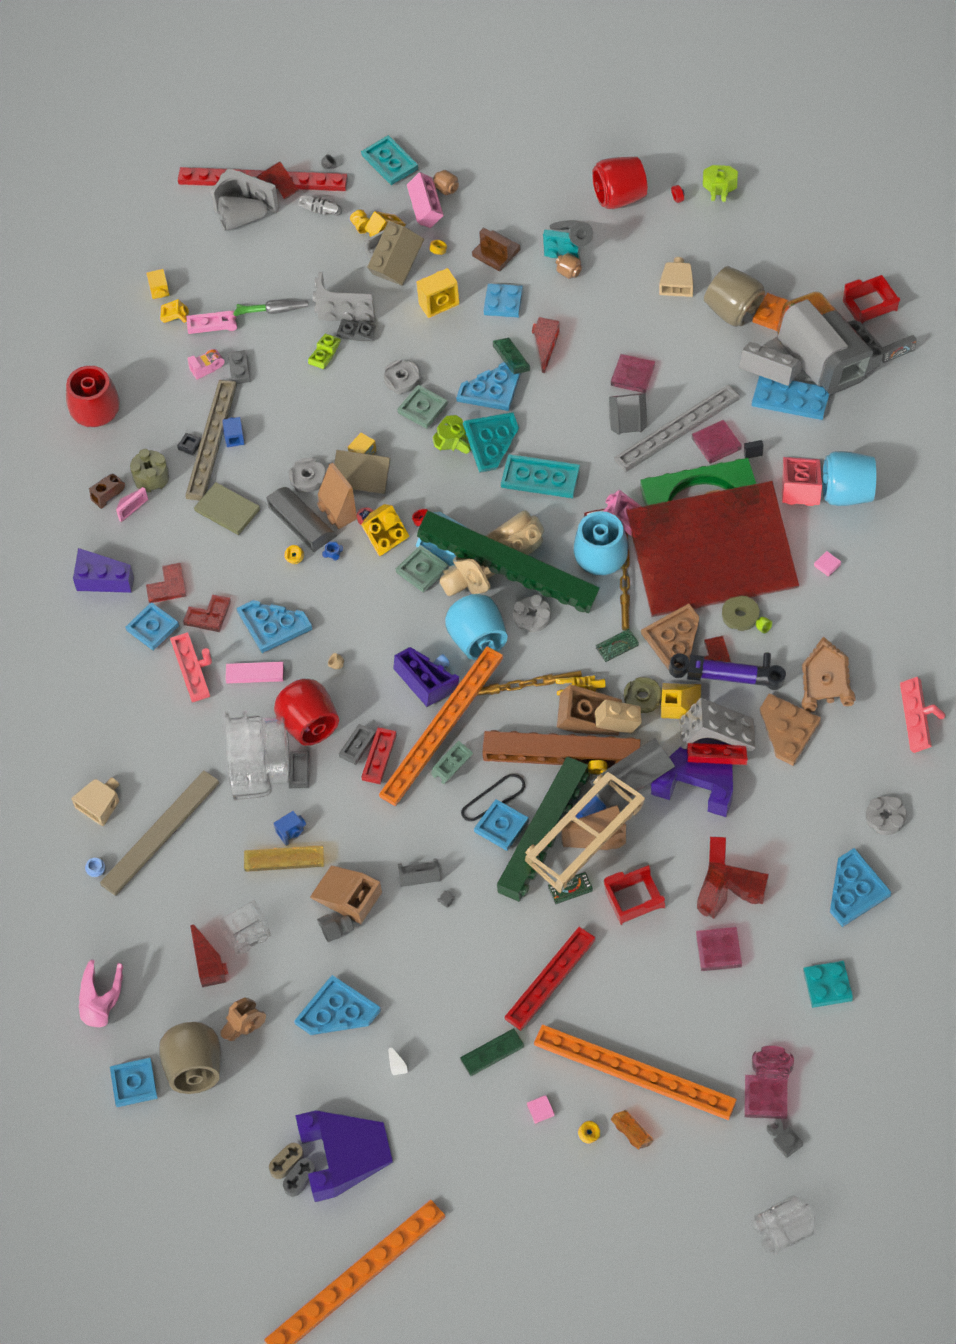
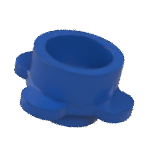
M328 542L325 545V551L322 552V556L336 561L340 558L339 555L343 551V546L337 542Z

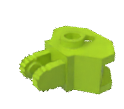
M711 165L703 170V187L711 192V201H715L716 195H721L722 202H726L728 193L737 189L738 171L731 166Z
M457 415L445 416L438 425L437 432L432 437L434 447L440 451L449 449L454 451L457 449L463 453H469L471 447L463 427L462 418Z

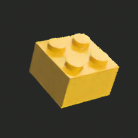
M448 268L416 282L418 302L428 318L459 305L458 283Z

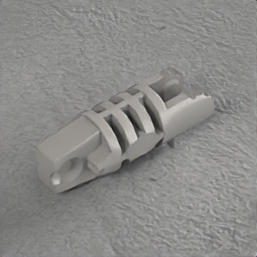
M300 196L298 205L311 212L337 216L342 214V208L331 203L330 200L315 196Z

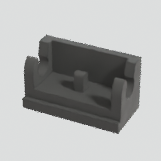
M434 858L432 863L402 867V863L398 864L401 887L439 882L440 874L437 858Z

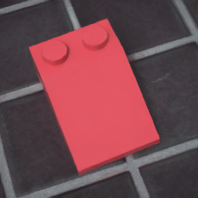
M783 457L782 503L790 505L805 504L807 506L820 505L822 490L820 459Z

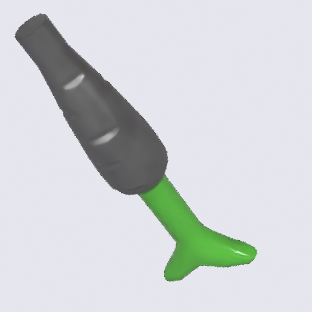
M269 300L262 305L245 306L237 304V309L233 314L238 316L266 311L268 314L283 313L308 307V301Z

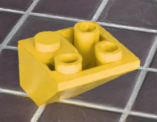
M383 504L371 512L361 524L379 556L410 537L392 505Z
M663 683L661 718L680 719L685 715L691 706L701 698V684Z

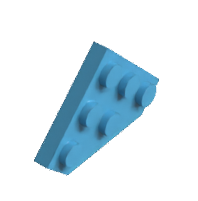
M503 362L499 364V367L491 371L487 370L469 382L467 380L461 383L456 397L457 402L509 411L522 372V365Z
M255 600L236 608L237 613L261 653L312 630V625L303 611L286 610L285 607L272 604L268 606Z
M855 848L838 858L830 913L843 927L891 896V891Z
M331 975L294 1020V1023L310 1035L367 1027L381 1012V1007Z

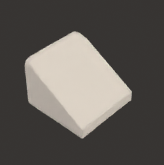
M389 1048L392 1074L408 1073L406 1063L393 1048Z

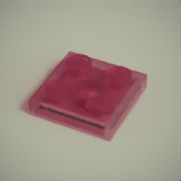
M620 354L611 379V386L646 393L655 367V361Z
M724 420L692 434V440L709 464L742 449L741 443Z
M737 927L696 931L701 971L742 967Z
M745 1075L744 1117L787 1119L788 1077Z

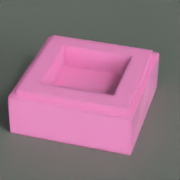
M828 551L814 563V566L828 577L841 565V561Z
M546 1095L527 1102V1107L535 1124L554 1116Z

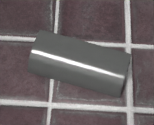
M279 488L266 497L268 508L313 552H316L337 536L290 488Z
M654 738L601 774L604 776L609 772L634 790L639 791L675 766L662 746ZM597 777L589 781L592 786L595 785L593 782ZM615 783L629 797L633 795L632 793H630L629 791ZM608 784L597 793L607 808L614 807L625 800Z

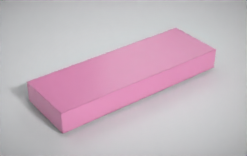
M283 662L226 664V684L283 681Z

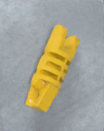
M595 675L556 679V684L571 683V685L596 692V688L606 687L605 679H595ZM564 689L558 690V691H557V696H560V693H561Z

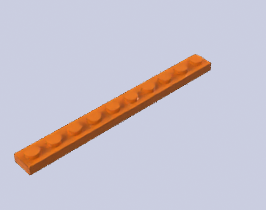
M488 646L484 649L379 793L380 798L397 806L503 660L502 654Z
M543 1024L534 1041V1045L726 1120L730 1119L737 1099Z
M429 1200L264 1339L265 1343L296 1344L445 1218V1214L432 1200Z

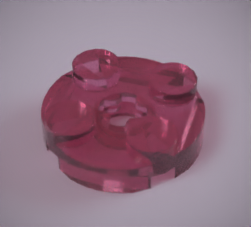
M764 1046L761 1047V1051L753 1053L752 1068L756 1072L757 1078L786 1080L794 1069V1057L791 1053L790 1055L786 1053L782 1047Z

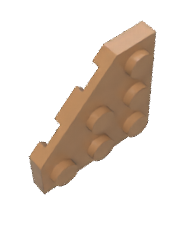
M690 604L641 629L642 636L668 670L673 655L682 653L690 658L700 617ZM674 664L677 668H683L682 664Z
M769 693L760 707L761 717L764 720L776 758L794 766L821 722V717Z

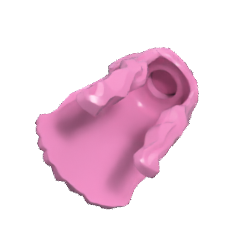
M92 959L88 962L81 981L79 996L80 1018L88 1026L104 1027L108 1024L109 1012L115 1006L121 992L123 965L121 963L117 964L111 990L103 996H98L94 987L95 961Z

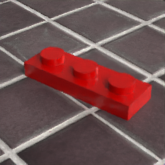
M377 728L361 776L362 781L381 785L397 736L396 731Z
M687 743L688 762L747 765L746 746Z

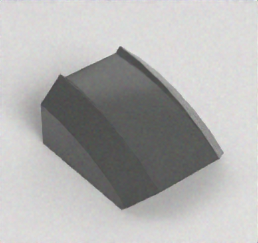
M646 393L609 397V420L613 432L618 435L629 432L641 433L647 427Z

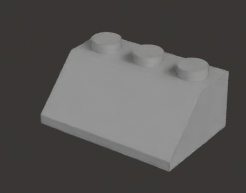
M749 342L742 350L739 368L789 386L802 371L799 359L793 358L791 355L779 353L774 349L760 346L758 343Z

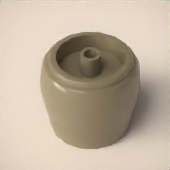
M726 266L710 283L704 295V302L728 324L735 327L743 326L745 324L743 321L745 313L753 314L754 311L758 310L764 300L765 290L763 284L755 278L735 268Z
M185 1022L175 1025L166 1031L160 1039L159 1056L168 1083L174 1091L183 1094L200 1093L212 1088L219 1081L220 1042L217 1034L211 1027L199 1022Z

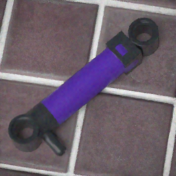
M765 652L763 655V666L704 659V656L692 654L688 658L682 653L673 655L669 664V673L675 678H682L687 674L688 680L700 681L701 678L766 686L771 690L780 689L786 677V671L781 666L773 665L770 667L771 653ZM674 664H682L683 668H677ZM776 675L779 677V680H774L771 676Z

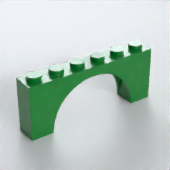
M736 459L730 462H720L715 465L701 466L695 469L641 479L640 491L651 526L669 522V506L674 497L682 490L695 485L707 484L721 487L729 491L738 500L741 507L759 504L760 493L749 459Z

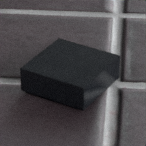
M185 433L177 448L194 456L200 446L201 438Z
M758 440L744 443V457L749 459L763 456V441Z

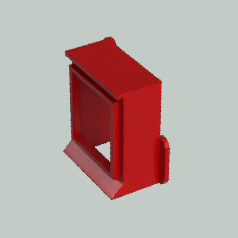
M883 275L864 282L858 279L844 286L843 303L854 319L862 324L870 319L898 310L900 298L895 294ZM877 291L883 302L860 310L854 300Z
M649 865L628 874L618 872L604 878L606 895L620 925L656 909L665 908V898L663 895L660 896L651 877ZM644 882L651 899L622 911L614 893Z

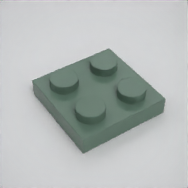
M417 385L398 407L397 411L398 414L427 429L448 405V401Z
M420 545L395 569L398 575L424 593L444 574L443 571L449 568L448 564Z

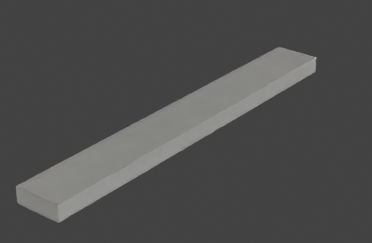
M729 384L614 457V461L626 473L738 401L740 395Z

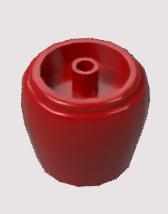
M637 156L607 158L598 161L592 170L593 186L596 197L602 207L618 209L646 197L648 190L646 173L641 160Z
M83 366L73 371L67 379L66 403L71 417L78 424L85 427H99L106 425L114 419L119 411L120 398L107 372L97 366Z
M303 678L287 685L276 697L274 712L278 721L290 735L304 746L320 743L327 739L338 727L340 720L331 697L325 687L314 679Z

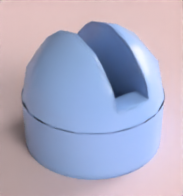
M442 654L433 663L437 666L449 667L450 662Z

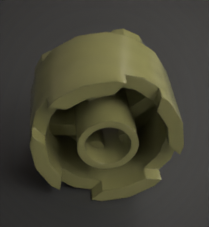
M142 449L132 459L130 470L133 481L138 489L143 487L146 489V492H152L151 490L159 487L162 489L168 483L169 472L164 455L157 451Z

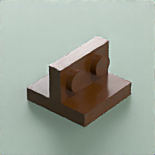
M483 227L479 231L480 244L472 251V257L500 272L520 251V245L494 230L489 231Z

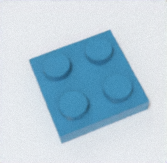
M488 283L484 315L519 318L523 286Z
M151 602L125 628L127 632L154 651L179 627V623Z
M495 799L475 826L474 832L508 851L529 822V818Z
M151 1058L110 1066L116 1107L158 1099Z

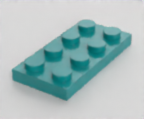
M508 454L501 480V488L573 499L580 465Z

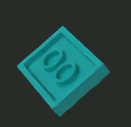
M389 135L361 151L362 157L390 185L395 184L419 169L418 164Z

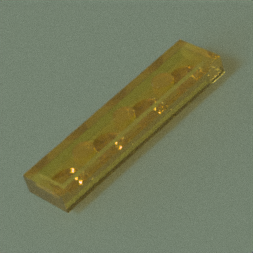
M323 845L244 850L245 872L324 867Z

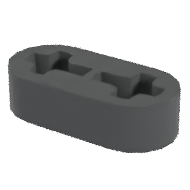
M303 1158L299 1160L284 1179L283 1188L288 1196H298L310 1182L308 1174L316 1172L315 1165L311 1159ZM309 1165L310 1171H304V1173L302 1174L303 1171L301 1167H307ZM296 1182L297 1188L290 1189L289 1183L294 1184Z

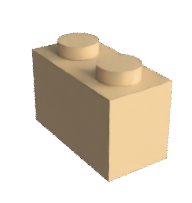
M604 700L595 710L597 728L632 734L642 723L641 709L637 705Z

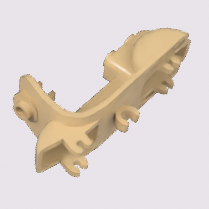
M524 510L487 534L486 537L529 555L541 546L544 528L538 517L531 516L528 511ZM456 556L453 559L455 565L450 566L448 570H444V575L440 578V584L447 596L455 595L467 587L471 594H480L490 589L487 579L495 573H492L488 566H480L473 559Z

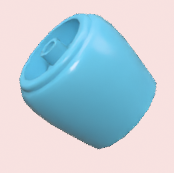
M834 451L827 455L824 460L822 477L824 500L830 505L850 506L872 502L876 490L875 458L847 451Z
M597 511L590 513L578 525L573 552L577 564L584 571L602 576L612 574L620 569L627 559L628 540L623 525L615 515L609 512Z
M482 594L465 596L456 601L446 613V629L453 641L469 659L477 660L487 646L498 652L507 642L508 635L501 612L489 596Z

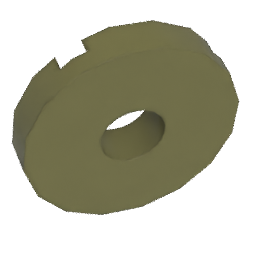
M747 596L731 597L722 607L723 622L731 629H738V631L749 630L755 626L756 620L759 619L760 609L758 604ZM743 611L746 614L744 616H738L736 615V612Z
M648 677L635 678L632 682L627 683L624 689V701L626 704L640 706L641 713L652 712L662 701V690L653 679ZM640 692H645L648 694V696L645 698H640L638 694Z

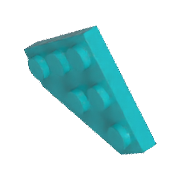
M514 412L470 419L463 422L479 473L498 468L519 429Z

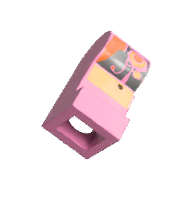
M211 349L196 358L194 355L187 358L189 369L196 379H200L224 365V359L216 349Z

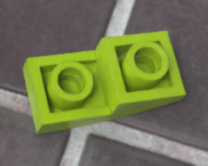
M325 333L317 342V349L308 358V364L325 369L334 356L341 339Z

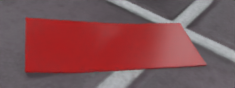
M710 836L709 869L725 871L726 837Z

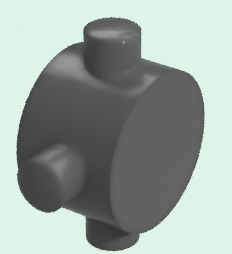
M443 891L437 900L448 908L452 901L455 900V896H452L447 891Z

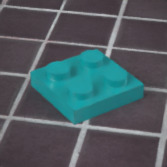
M544 229V256L558 258L560 255L571 253L579 259V246L574 245L570 241L569 233Z
M844 961L803 967L812 1008L853 1001Z

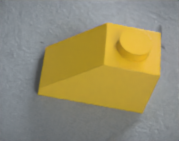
M374 211L364 229L372 237L385 230L388 221L404 227L406 224L395 214Z

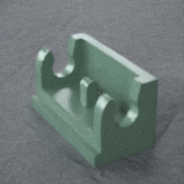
M458 741L433 767L431 775L434 778L439 776L442 779L441 783L445 784L473 755V752Z

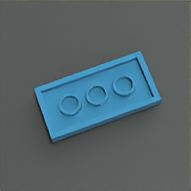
M759 375L752 406L823 420L830 394L823 387H818L814 384L792 381L787 386Z

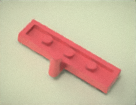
M188 632L170 638L192 703L210 697L201 671L202 667L212 663L209 649L204 648L202 650L204 659L198 661Z
M915 677L900 683L910 750L913 753L932 747L927 715L933 713L939 719L945 718V713L936 705L932 704L925 707L921 679Z

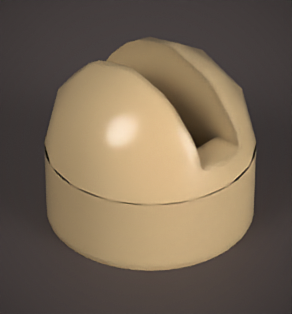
M333 653L328 660V666L336 670L343 667V657Z

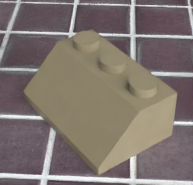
M388 221L367 266L368 270L375 276L403 286L424 238L402 225Z

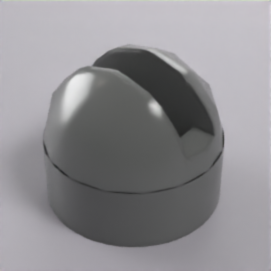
M327 154L321 160V165L324 169H331L336 165V161L331 155Z

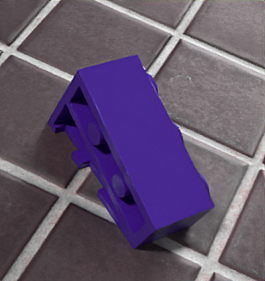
M78 548L73 574L76 591L132 593L134 575L131 565Z
M408 647L394 655L393 669L426 707L451 695L459 685L458 675H452L445 671L443 666H437L430 662V658L412 647Z

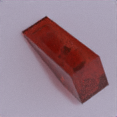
M539 317L537 324H533L532 334H534L541 372L545 373L560 333V323L556 320Z
M709 861L708 874L742 900L751 904H763L769 874Z
M712 863L709 866L697 899V909L702 915L710 916L714 919L727 902L729 873Z
M194 924L190 925L202 988L226 983L225 975L229 974L227 963H222L221 956Z

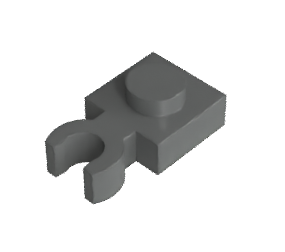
M777 1118L775 1119V1124L778 1128L773 1129L770 1125H767L766 1129L770 1135L776 1136L773 1139V1143L788 1158L803 1146V1142L790 1127L784 1130L782 1121Z

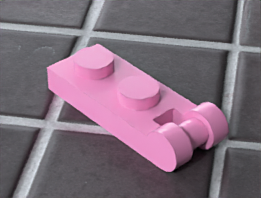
M234 311L187 316L188 334L218 330L235 331L237 329V322L235 321L236 316L233 314Z

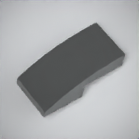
M342 319L336 336L354 341H371L376 325L361 320L357 324Z

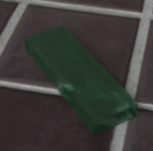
M509 337L493 341L494 349L513 375L530 371V365Z
M513 1028L461 1056L460 1061L471 1077L524 1048V1043Z

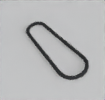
M509 774L504 776L502 779H500L498 782H496L494 785L485 790L483 793H481L479 796H477L475 799H473L471 802H469L462 808L461 815L463 819H465L466 821H475L482 817L486 813V811L474 818H467L464 815V811L467 807L476 802L478 799H480L494 787L499 785L505 779L509 777L519 778L522 782V788L519 792L503 800L502 803H506L514 797L520 795L524 791L525 781L521 776L517 774Z

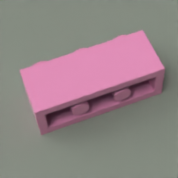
M419 172L407 184L417 222L420 225L431 228L444 215L433 178Z

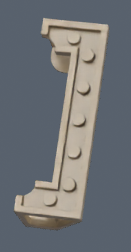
M609 772L604 776L600 774L593 782L595 785L536 846L532 844L525 852L527 854L525 861L559 893L567 887L566 884L575 877V874L627 820H630L632 815L635 816L643 806L645 798ZM615 783L635 795V798L632 800ZM608 784L629 804L601 833H598L575 816ZM570 821H574L596 838L559 875L536 859V856ZM538 866H540V867H541L542 869H544L546 872H548V873L551 874L553 877H555V878L557 879V881L554 882V881H553L543 870H541Z

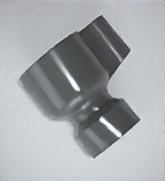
M329 914L317 919L328 943L340 938L343 932L354 930L348 915L341 917L339 921L333 919Z

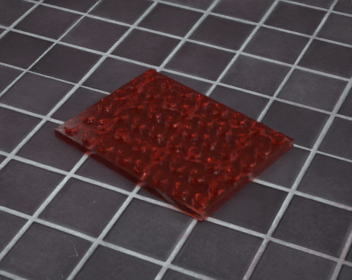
M773 481L626 510L651 617L673 613L687 604H690L695 609L725 603L728 599L747 596L750 598L799 587Z

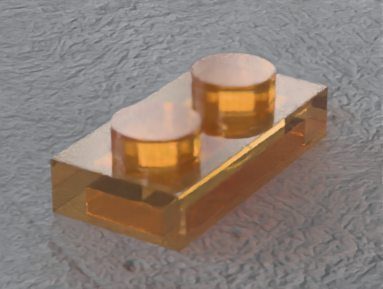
M627 1110L615 1113L610 1119L615 1124V1127L629 1139L631 1145L638 1150L650 1146L654 1141Z

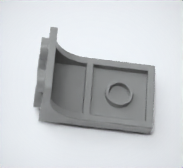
M228 168L211 189L214 210L218 214V200L221 198L220 196L262 200L263 203H266L267 210L274 213L279 210L276 186L259 180L256 177L246 175L241 171Z
M323 272L318 273V278L315 277L316 291H313V302H315V313H318L319 320L341 321L345 319L348 321L375 322L372 294L330 292L325 289Z
M700 698L680 718L681 748L687 749V743H693L702 738H716L731 745L746 746L749 752L756 748L753 718Z

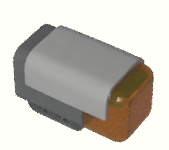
M818 291L808 293L787 301L782 307L777 326L778 340L793 358L800 360L802 369L817 386L823 387L828 394H834L861 383L865 379L866 374H868V371L880 366L884 354L883 347L861 322L856 320L847 322L822 293Z

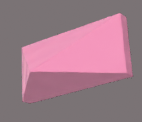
M142 487L120 499L116 509L119 521H124L148 500L145 488Z

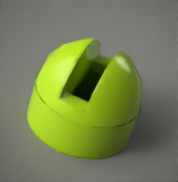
M760 617L759 620H756L755 625L760 632L765 634L771 629L772 621L766 617Z

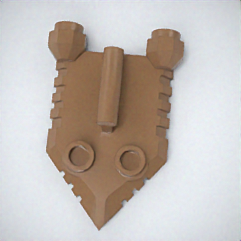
M823 636L816 645L817 648L813 649V653L811 652L810 657H807L802 664V671L804 673L803 685H805L802 707L808 712L816 710L817 700L826 699L828 703H833L834 697L840 696V701L844 706H852L854 701H856L855 693L849 685L848 656L842 651L840 652L836 646L832 645Z

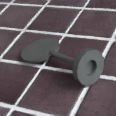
M566 220L549 225L552 230L570 229V241L577 246H585L593 238L592 227L586 222Z

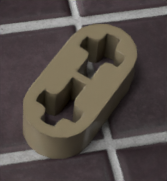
M290 1143L271 1160L269 1171L272 1177L275 1179L286 1177L296 1163L303 1159L304 1153L301 1145ZM290 1151H297L298 1156H291ZM282 1165L283 1170L275 1172V1166Z

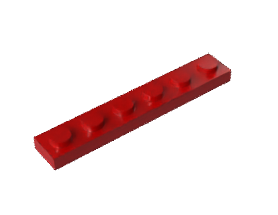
M578 927L505 1015V1020L522 1031L595 942V937L581 927Z

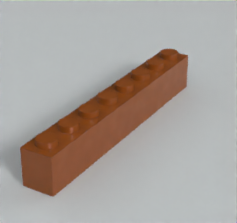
M491 730L484 731L482 752L483 761L562 765L566 757H570L587 765L590 761L594 760L607 762V768H610L641 747V739L633 737L616 738L613 736L596 737L594 735L577 736L575 734L558 735L555 733L538 734L536 732L519 733L517 731L499 732Z

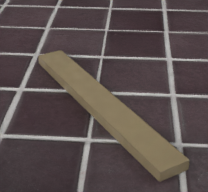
M218 381L185 494L186 499L200 501L207 492L224 432L222 420L228 418L237 387L235 381Z
M203 770L100 882L101 886L116 896L217 787L219 781Z

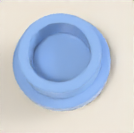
M99 858L89 859L85 866L86 873L91 877L102 875L105 871L104 862Z

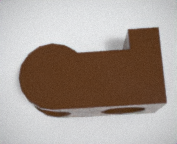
M115 474L108 475L89 488L91 501L102 509L107 505L106 502L124 490L125 482Z

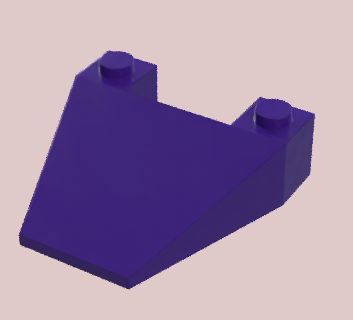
M702 738L693 742L731 745L711 738ZM680 746L669 756L675 767L652 781L651 795L670 800L677 781L710 790L711 794L708 799L707 812L727 817L733 801V764L688 762L687 749H683Z
M317 1110L295 1115L302 1144L322 1139L329 1169L308 1174L314 1202L335 1198L393 1163L384 1122Z

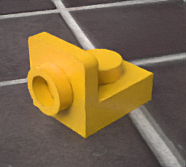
M179 299L161 305L160 320L166 323L180 318L185 323L187 322L189 309Z

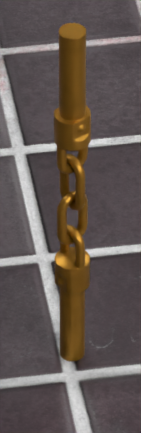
M629 550L625 561L627 565L624 563L621 567L623 569V576L620 578V589L623 591V594L620 595L622 630L624 631L629 630L630 595L627 594V591L630 589V578L627 576V568L630 565ZM623 579H624V581L627 580V588H626V586H623V583H622V580H623Z
M580 670L557 675L548 674L525 681L515 680L502 685L498 683L490 684L487 687H482L476 696L500 694V691H515L533 685L536 687L552 685L556 682L557 678L582 677V673ZM542 679L543 683L537 684V680ZM519 683L520 687L511 688L510 684Z

